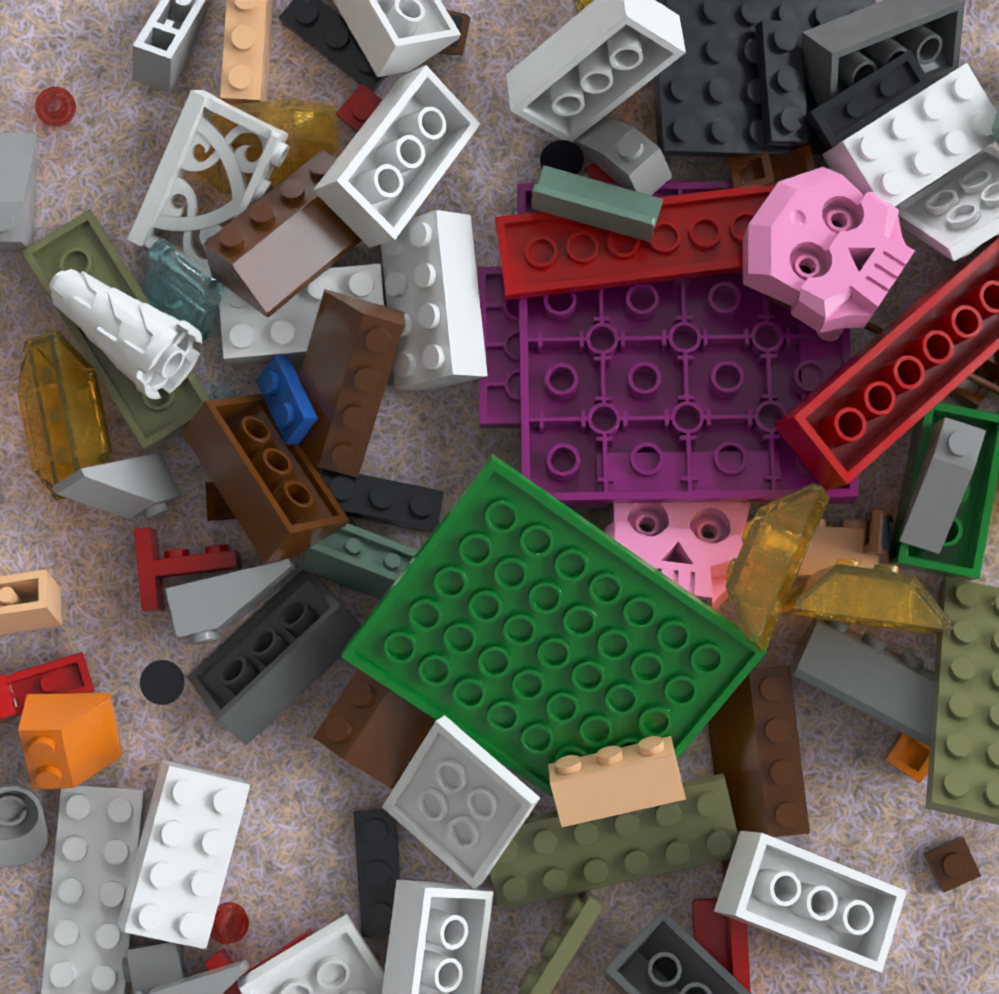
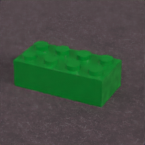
M939 402L914 424L888 565L966 581L980 579L999 474V414ZM946 417L986 430L969 484L941 552L937 555L900 543L898 539L934 424Z

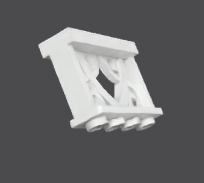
M191 90L127 240L141 247L145 246L216 283L217 280L211 276L208 260L200 257L195 251L193 245L194 230H200L199 238L203 245L210 236H214L224 228L221 223L231 218L234 220L272 189L273 183L269 179L274 167L279 168L288 154L289 145L285 144L289 133L243 112L204 90ZM211 111L238 124V126L232 129L225 137L208 117ZM244 133H253L262 142V154L255 162H251L246 156L247 150L253 145H243L236 150L231 145L237 137ZM198 144L205 148V154L213 146L215 151L207 160L202 162L196 159L194 150ZM221 159L229 178L232 201L215 211L197 215L198 204L196 195L188 182L183 179V175L186 170L202 171L211 168ZM244 173H253L252 178L247 186L246 177ZM176 194H182L186 197L188 204L187 216L182 217L185 205L180 209L174 207L172 201ZM160 229L184 231L183 248L159 237Z

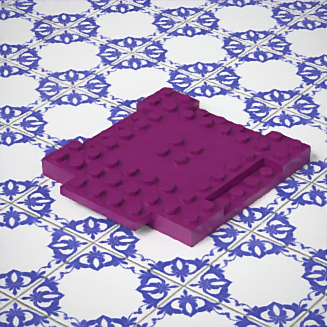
M667 181L651 196L665 197L731 189L734 186L732 181ZM605 182L608 184L622 187L617 182ZM517 183V214L540 212L532 209V191L534 184L538 183ZM831 221L834 226L843 227L839 221ZM501 266L478 267V289L488 377L479 378L480 428H521V474L567 507H605V503L770 501V505L853 504L859 497L858 475L847 485L825 491L774 426L775 423L851 358L850 328H844L842 334L839 335L840 337L835 341L821 339L816 330L792 316L790 310L767 300L765 294L743 285V272L505 300ZM800 266V269L812 273L808 267Z

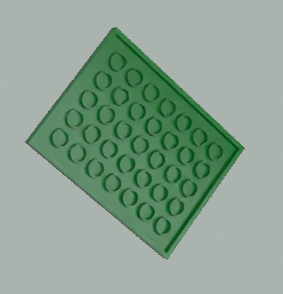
M492 454L342 649L341 657L435 720L445 715L498 762L553 797L548 764L555 763L564 756L577 755L581 757L597 753L600 749L607 746L625 747L638 744L642 739L651 736H659L661 738L671 736L676 759H678L768 651L762 642Z

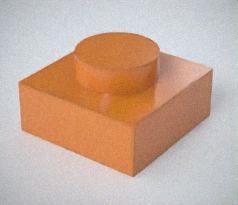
M900 732L883 760L915 782L921 783L928 773L930 747Z

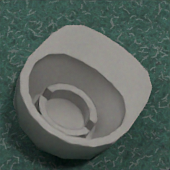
M19 783L0 784V865L10 867L24 865L38 858L48 844V830L43 809L37 795L31 789Z

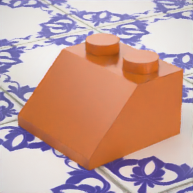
M111 693L27 694L18 733L32 789L75 788L121 757L122 748Z

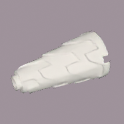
M73 269L60 271L52 278L49 290L51 291L53 305L82 329L88 339L106 354L115 367L136 384L138 391L151 399H160L162 397L157 390L162 388L170 394L188 376L200 354L192 348L193 342L196 341L202 344L200 331L185 320L180 321L147 303L128 296L114 287L111 288L83 271L81 273Z

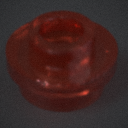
M50 87L43 90L37 97L35 110L37 116L44 124L50 127H62L68 124L75 116L76 102L66 89ZM52 101H61L59 110L55 112L49 111L48 107Z
M234 902L220 904L215 914L210 933L211 937L221 944L240 941L246 935L249 928V918L244 908Z

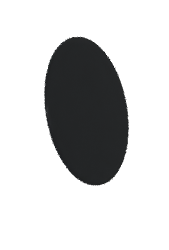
M568 140L551 142L543 149L540 156L542 169L543 165L578 174L584 164L582 150L578 145Z
M157 660L150 663L143 670L140 677V688L143 695L154 704L165 705L172 703L178 699L184 689L185 680L181 669L175 663L168 660Z

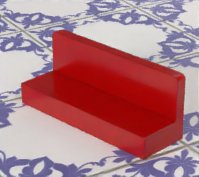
M718 898L694 899L692 901L694 939L751 993L747 924L714 912Z

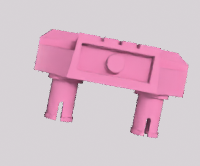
M820 167L779 181L748 224L743 236V285L792 306V316L816 330L821 339L835 341L840 337L839 335L842 334L844 328H865L915 250L906 246L902 238L898 217L899 210L873 192H867L864 196L842 174L825 167ZM837 220L843 227H836L831 221ZM800 266L808 267L812 273L802 272Z
M751 501L608 503L610 525L605 528V533L717 612L727 598L744 588L749 574L751 544L744 536ZM648 524L653 530L645 532L639 526ZM709 531L715 537L707 539L702 536L701 532Z

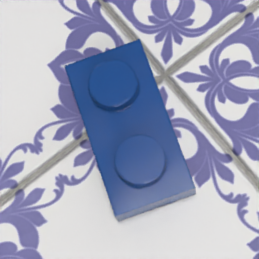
M275 354L256 382L284 443L299 444L318 417L289 356Z

